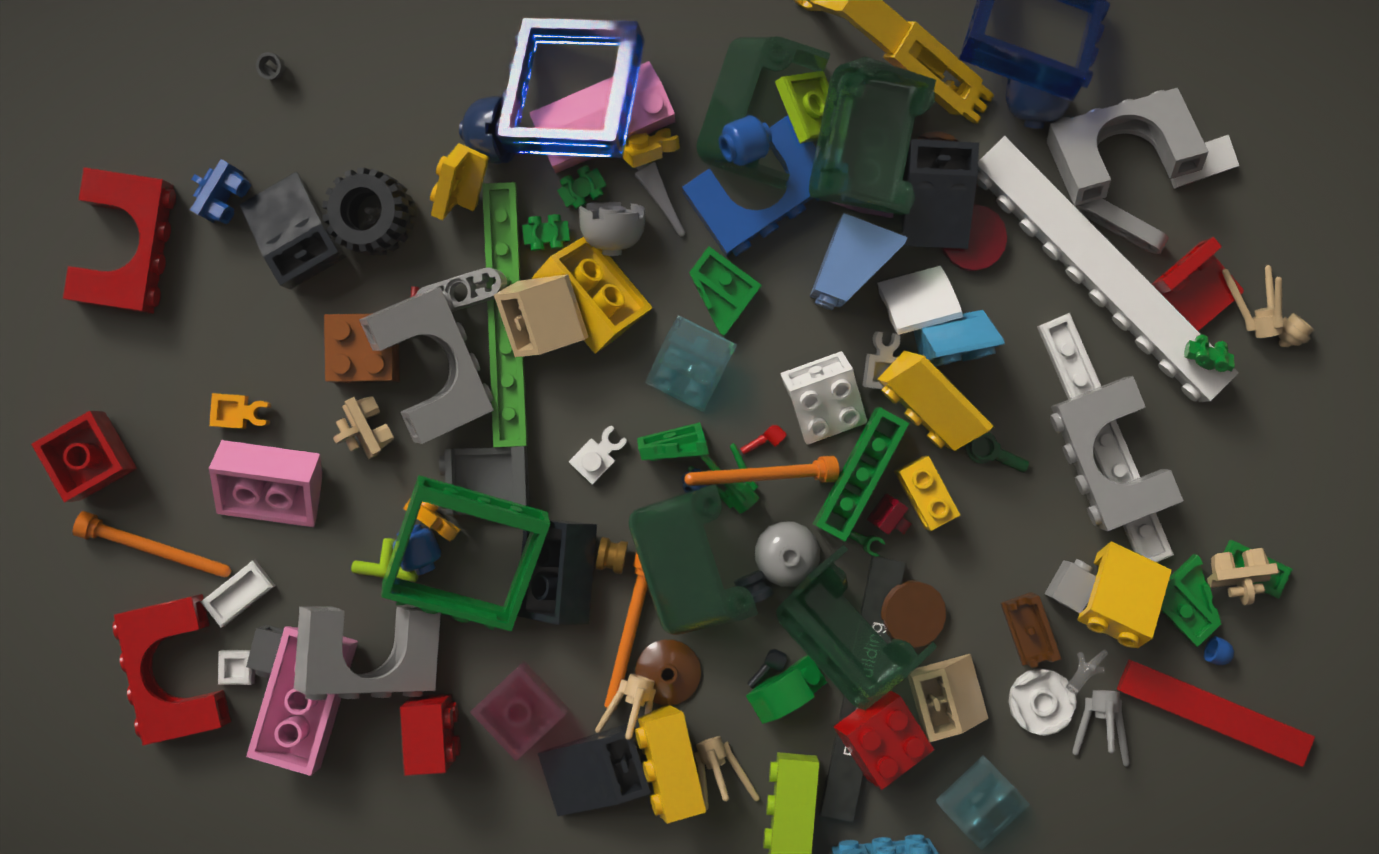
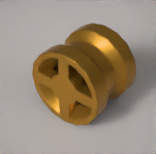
M602 537L595 569L603 570L609 568L613 569L617 574H622L628 542L614 543L609 538Z

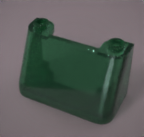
M866 56L839 65L833 72L829 83L809 182L810 196L825 201L898 215L909 214L915 200V192L910 182L902 180L915 117L924 114L925 111H928L933 106L936 80Z
M716 484L680 493L639 507L629 517L628 523L631 536L663 630L672 635L695 632L758 615L753 597L746 588L737 586L724 590L703 524L712 522L721 513V499Z

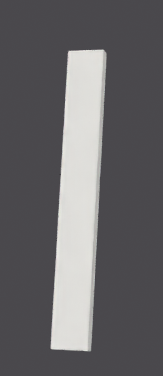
M1070 313L1037 326L1068 399L1101 387ZM1115 419L1106 424L1097 434L1093 446V457L1097 468L1107 479L1115 483H1126L1140 478V475ZM1156 512L1122 525L1135 553L1156 563L1174 555Z

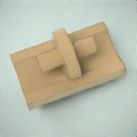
M373 396L357 401L353 397L345 401V405L342 408L352 428L349 427L345 418L338 420L336 424L341 433L333 437L336 444L346 441L350 451H354L359 448L355 436H357L369 460L377 456L382 448L393 441L394 437L387 424L373 430L370 429L366 420L380 413Z
M1263 548L1250 549L1243 552L1242 556L1245 567L1241 568L1235 567L1232 553L1215 554L1211 558L1213 574L1207 578L1210 588L1237 585L1236 587H1228L1229 597L1239 596L1244 605L1253 604L1255 594L1264 593V585L1262 583L1253 584L1254 582L1269 581L1271 575L1279 573L1276 563L1269 564Z

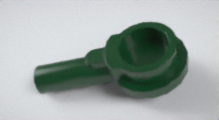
M989 432L965 445L967 456L976 463H987L996 460L1022 473L1028 468V460L1001 449L994 435Z

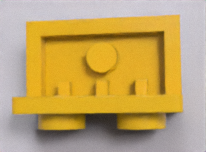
M458 143L447 157H441L436 168V175H439V180L433 187L430 195V201H433L431 216L443 221L455 204L471 211L477 207L489 160L487 155Z

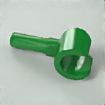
M853 530L848 537L862 545L863 550L867 554L875 557L880 555L870 550V544L877 540L885 545L884 540L878 536L868 535L866 537Z

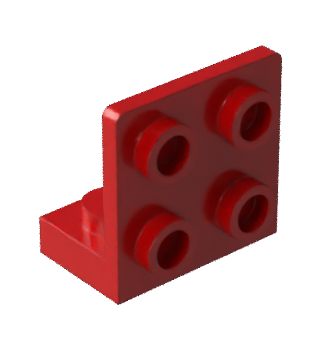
M1214 237L1197 244L1152 283L1197 331L1202 329L1235 300L1222 274L1223 269L1226 268L1214 255L1222 248ZM1233 278L1240 294H1243L1244 289Z

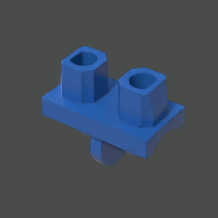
M220 159L214 170L209 168L204 178L196 174L193 175L191 180L198 183L199 186L193 194L197 199L190 210L213 223L218 221L228 224L234 215V209L225 203L231 193L241 198L245 196L251 187V183L242 176L244 172Z

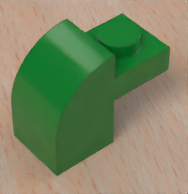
M809 654L799 659L782 674L763 681L749 692L746 698L762 724L779 719L806 704L815 697L814 693L824 686L827 681Z

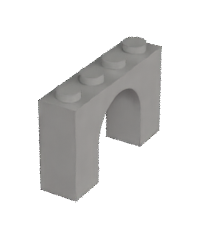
M1178 87L1167 91L1159 90L1149 96L1135 100L1127 99L1118 105L1104 109L1095 108L1086 114L1076 117L1061 118L1050 124L1047 138L1048 147L1074 206L1106 198L1111 178L1097 148V145L1107 137L1116 134H1134L1146 139L1155 147L1170 179L1201 171L1209 152Z
M441 287L431 288L359 319L373 351H381L415 335H424L438 342L447 354L449 376L442 390L432 398L400 412L413 442L423 444L494 411L490 403L493 400L492 393L485 383L482 384L477 373L480 371L479 363L475 355L468 352L464 343L467 340L465 330L459 322H455L451 312L454 309L452 300L446 291H442Z
M1133 376L1123 377L1051 406L1054 413L1050 415L1051 423L1057 433H1062L1066 445L1062 446L1064 455L1069 464L1074 463L1078 476L1075 477L1076 485L1082 495H1087L1091 505L1087 508L1088 515L1094 526L1099 525L1100 529L1106 531L1183 502L1171 470L1160 469L1126 483H1115L1102 475L1095 464L1093 446L1099 431L1109 422L1146 407Z
M335 607L299 608L294 689L305 694L306 699L325 700L327 694H339L338 697L343 699H357L360 693H371V696L376 698H389L392 692H403L404 696L420 697L423 696V691H435L441 613L429 614L422 611L419 607H397L395 638L391 654L379 668L368 673L357 674L349 669L342 652L345 611Z

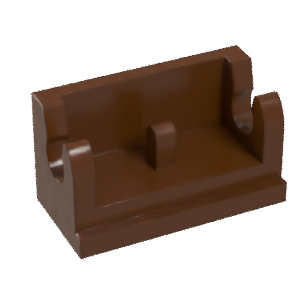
M1030 592L1000 603L1023 666L1037 667L1039 662L1045 660L1054 662L1061 659L1039 595Z

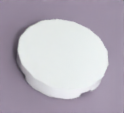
M1038 668L1029 670L1016 679L1010 689L1008 703L1011 715L1018 725L1031 733L1046 736L1058 733L1068 726L1076 709L1077 701L1074 689L1066 678L1053 670Z

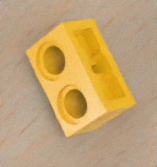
M922 456L894 471L926 530L932 531L960 516L929 456Z

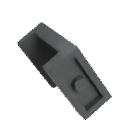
M528 446L444 449V456L439 458V471L441 476H445V483L530 507ZM441 507L446 509L447 516L466 515L462 512Z

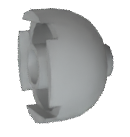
M621 202L586 204V209L582 206L579 207L580 231L586 242L592 247L602 249L603 255H621L622 249L631 248L640 240L645 227V208L631 203V210L622 207Z
M794 521L779 522L768 526L760 534L755 545V561L759 571L763 572L769 582L781 587H795L806 582L816 572L820 562V547L815 535L807 527Z

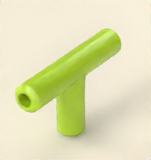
M383 539L380 564L355 560L351 567L352 573L384 578L393 552L395 539ZM400 567L397 578L411 582L418 580L415 570L406 572Z

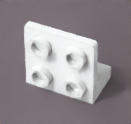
M842 351L780 373L783 384L792 400L806 444H811L867 423L853 369Z

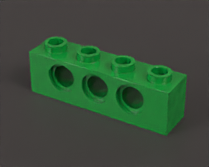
M880 407L874 409L841 470L838 480L834 483L814 520V525L846 542L909 425L908 422Z

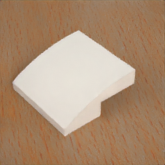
M941 266L877 283L879 295L888 308L889 320L898 335L963 317L955 292Z

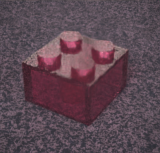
M523 660L476 704L470 713L517 761L566 715L568 707Z

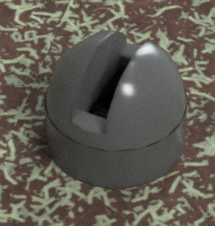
M263 53L256 61V70L264 79L276 80L286 70L284 60L275 53ZM268 60L278 67L277 71L267 64Z

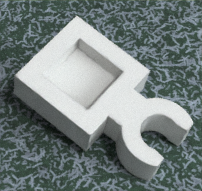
M609 426L604 430L602 441L599 444L591 438L569 461L592 485L615 462L609 453L612 450L623 448L627 442L625 437L617 444H612L609 441V434L615 429L613 426Z

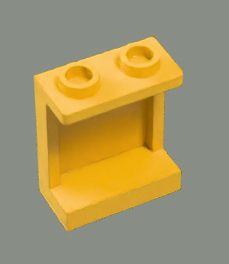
M1111 541L1096 554L1094 564L1099 566L1088 605L1085 610L1079 613L1077 620L1086 624L1094 632L1105 633L1117 639L1123 646L1139 648L1153 639L1171 569Z

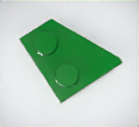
M708 246L689 272L719 334L723 337L762 286L710 246Z
M700 422L637 438L641 460L658 461L665 458L709 454Z
M1193 554L1170 576L1160 611L1194 646L1198 647L1221 625V620L1217 609L1212 603L1213 595L1210 585L1205 581L1201 565H1203L1202 560L1198 555Z

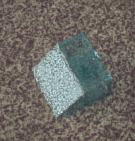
M678 315L664 339L645 383L704 412L737 344Z
M984 755L936 799L941 809L981 850L1030 805Z

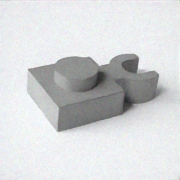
M875 331L873 344L877 351L876 354L866 355L862 386L877 389L884 388L877 379L898 358L893 357V351L900 345V335L892 333L891 342L888 345H884L882 343L883 332Z

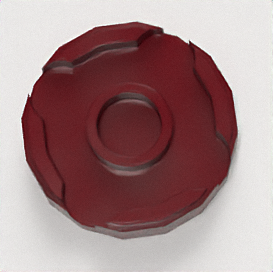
M974 205L968 249L942 248V252L947 259L954 263L953 265L960 269L968 271L986 269L999 260L1006 248L1007 232L1005 224L999 215L988 207Z

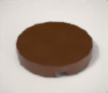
M915 580L907 581L902 585L898 584L892 588L885 597L881 609V618L884 621L887 635L895 642L912 648L925 646L935 640L943 629L946 619L945 602L940 592L929 584Z

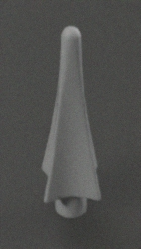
M647 163L636 167L638 172L635 173V177L662 209L680 237L684 236L685 230L669 200L656 163Z

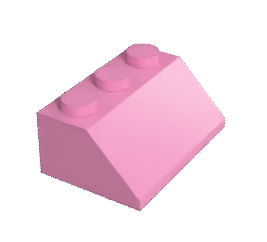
M221 440L209 467L217 514L308 527L315 526L322 483L320 454Z

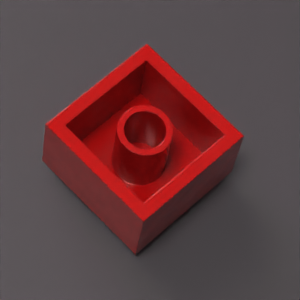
M89 410L31 443L63 502L81 501L137 469L105 411Z
M887 688L833 726L866 779L881 790L934 751L933 746L902 697Z
M452 693L411 697L400 707L404 776L446 773L453 762H455L456 756L460 755L461 750L459 735L454 736V722H458L457 702H452Z

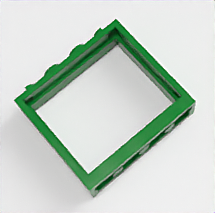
M418 475L382 582L381 597L396 601V605L409 604L419 607L422 611L429 614H437L439 612L450 615L460 622L468 623L473 621L484 624L485 627L491 630L496 627L512 632L550 526L548 512ZM422 501L530 532L504 606L397 578Z

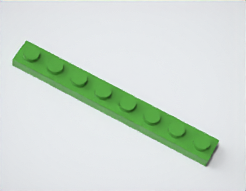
M516 182L483 183L486 268H493L503 272L507 278L508 287L517 281H521ZM489 277V282H487L488 289L492 290L491 287L496 283V279ZM493 299L487 301L490 378L493 396L491 402L494 410L492 411L493 447L528 446L524 356H514L496 300Z

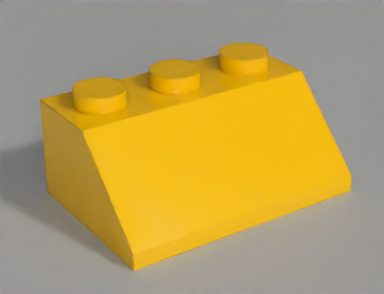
M584 237L550 256L532 277V279L569 275L588 334V338L584 341L595 354L615 341L653 308L610 256L603 255L602 249L592 247L586 242Z
M904 350L877 379L884 386L881 390L882 393L895 404L899 401L907 409L904 412L905 416L916 426L922 424L929 431L926 435L927 438L940 449L945 446L955 451L993 428V425L923 355Z
M665 705L638 718L640 728L635 729L639 748H644L647 761L643 762V770L647 782H652L655 794L650 796L654 814L656 816L660 815V818L668 824L706 813L684 712L671 705Z

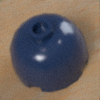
M1008 77L1006 85L1008 109L1014 117L1025 120L1024 127L1044 129L1045 122L1057 121L1069 109L1073 97L1074 83Z
M500 96L479 99L470 105L459 124V135L464 140L465 146L489 157L488 163H509L516 154L519 137L512 139L513 126H519L516 109L511 99Z

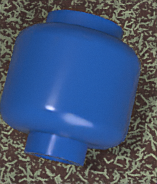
M752 115L746 116L724 126L722 136L719 137L720 150L727 161H732L738 166L746 165L767 155L769 142L772 141L771 130L765 122L761 123L758 118Z
M421 524L414 525L401 563L403 571L411 572L415 570L418 576L436 568L434 562L441 557L442 553L431 528H422Z

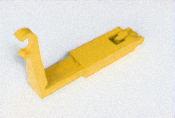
M793 0L808 11H824L841 18L844 17L885 52L883 58L907 78L918 79V87L950 114L963 115L967 120L977 124L981 117L973 111V108L984 113L988 107L979 98L981 97L991 102L994 94L982 84L983 79L916 21L907 22L883 0ZM945 70L960 82L958 87L953 80H947L945 83L942 81L945 78L943 75Z

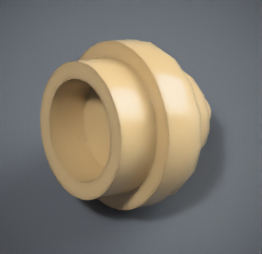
M1292 313L1289 318H1283V333L1279 335L1280 346H1298L1302 343H1307L1311 339L1309 335L1314 329L1301 317Z

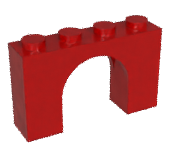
M83 168L79 201L91 206L128 212L137 224L139 245L130 262L113 271H98L68 266L63 299L154 314V308L158 306L161 296L160 288L158 287L159 276L164 272L166 259L163 255L164 244L169 240L171 226L168 222L169 213L176 201L173 184L158 178Z
M203 594L114 614L113 633L120 642L122 651L120 665L123 672L127 673L129 682L127 697L130 704L134 705L136 714L134 728L137 736L141 737L142 745L221 728L231 722L224 690L189 698L176 697L165 692L158 685L153 675V655L164 639L169 636L210 626L206 608L201 603L204 599Z

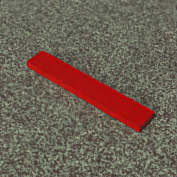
M1128 659L1117 686V690L1301 767L1304 766L1315 736L1130 659Z

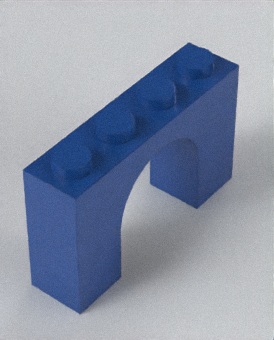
M788 115L770 127L772 141L769 142V147L784 168L787 178L786 192L776 204L763 210H749L737 205L727 195L710 168L682 187L683 195L726 257L731 253L735 257L739 256L752 246L749 241L760 234L762 238L767 237L779 228L777 222L786 216L792 220L807 209L804 206L805 203L814 197L818 202L830 194L833 171L812 141L799 143Z

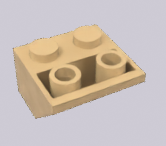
M568 274L517 281L494 294L515 357L540 355L588 338Z
M971 654L906 671L922 730L930 742L962 734L988 719Z

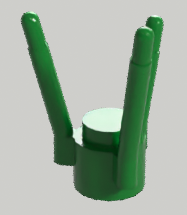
M732 443L730 449L739 469H746L747 467L736 444ZM701 455L703 461L712 471L721 470L708 455ZM689 466L688 471H691L695 467ZM755 481L724 484L727 488L725 492L716 484H713L710 489L729 508L734 507L739 514L748 510L759 500V496L754 491L758 488Z

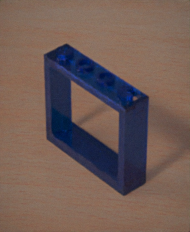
M977 0L958 60L1071 102L1074 101L1081 87L1088 88L1093 76V71L1089 70V67H1092L1099 52V48L1095 47V44L1099 42L1105 25L1100 22L1105 19L1110 2L1106 0H1057L1089 12L1075 67L986 35L985 30L995 0Z
M523 18L520 32H517L515 36L516 52L514 60H511L509 63L510 79L508 88L504 90L502 95L503 111L501 119H498L496 123V136L508 153L623 158L645 43L638 21ZM537 43L620 45L603 131L519 127Z

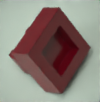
M888 494L884 495L866 519L888 535L893 529L905 534L912 525L903 517L909 508Z

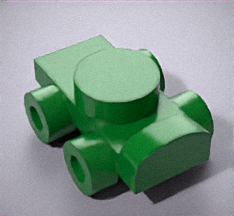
M585 165L577 170L578 179L573 180L571 175H567L560 180L562 188L557 191L567 208L573 205L575 210H578L580 206L583 207L587 204L585 199L591 196L592 200H596L604 195L602 188L606 187L607 184L597 168L591 171L589 166Z
M560 214L548 215V223H542L541 216L528 217L529 224L522 225L524 245H531V251L544 250V244H550L551 249L564 248L563 242L570 241L569 222L561 221Z
M1198 335L1195 341L1189 340L1185 346L1184 357L1190 360L1194 359L1204 369L1232 372L1235 367L1234 354L1228 353V344L1224 341L1216 342L1213 348L1209 346V338L1206 335Z

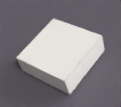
M250 650L219 651L218 685L254 684L255 669L246 667Z

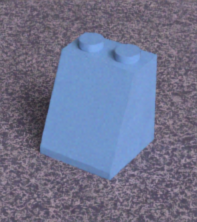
M843 213L835 227L810 297L815 298V304L829 310H833L834 307L840 308L905 244L907 237Z

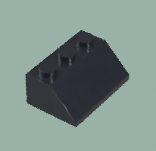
M549 519L550 526L517 616L557 625L589 624L597 524ZM523 530L521 556L530 534L526 530Z

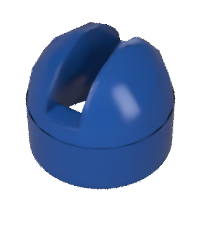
M1216 636L1207 642L1204 649L1205 660L1216 665H1226L1234 657L1233 646L1228 641Z

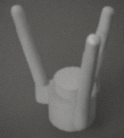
M1092 690V698H1085V710L1072 753L1074 755L1079 754L1093 710L1095 711L1096 718L1106 719L1108 752L1110 754L1115 752L1114 719L1116 720L1123 765L1129 766L1120 692Z

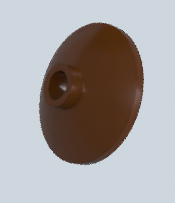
M663 639L650 644L642 651L636 663L635 674L655 681L653 688L656 689L653 702L660 705H675L687 700L695 692L700 682L701 668L696 654L688 645L673 639ZM666 668L674 671V677L670 680L662 677L661 673Z

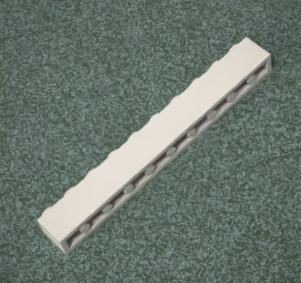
M1006 136L978 161L977 184L984 190L989 188L998 197L996 199L997 204L1009 214L1012 212L1021 221L1019 225L1025 233L1031 237L1036 236L1044 244L1042 248L1053 260L1059 259L1067 267L1065 270L1067 275L1074 282L1082 283L1090 291L1088 295L1093 302L1100 307L1105 306L1113 314L1112 320L1119 328L1124 331L1129 330L1137 338L1135 343L1143 352L1154 355L1160 362L1158 364L1159 368L1167 376L1175 377L1183 385L1181 390L1188 398L1193 401L1198 400L1199 402L1211 401L1239 374L1235 368L1232 372H1218L1216 369L1207 370L1199 366L1194 359L1190 360L1184 357V350L1188 341H1195V338L1201 334Z

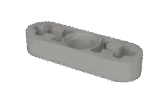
M1104 199L1095 200L1076 207L1086 218L1148 252L1161 254L1169 239L1162 231Z
M482 268L422 287L417 291L416 295L431 288L441 287L443 292L446 291L449 294L454 306L451 312L495 299L494 294L507 288V278L500 270ZM489 277L496 279V283L491 287L492 290L488 288L477 289L475 285L489 282ZM463 283L467 287L468 294L463 301L458 302L454 297V289L458 284Z

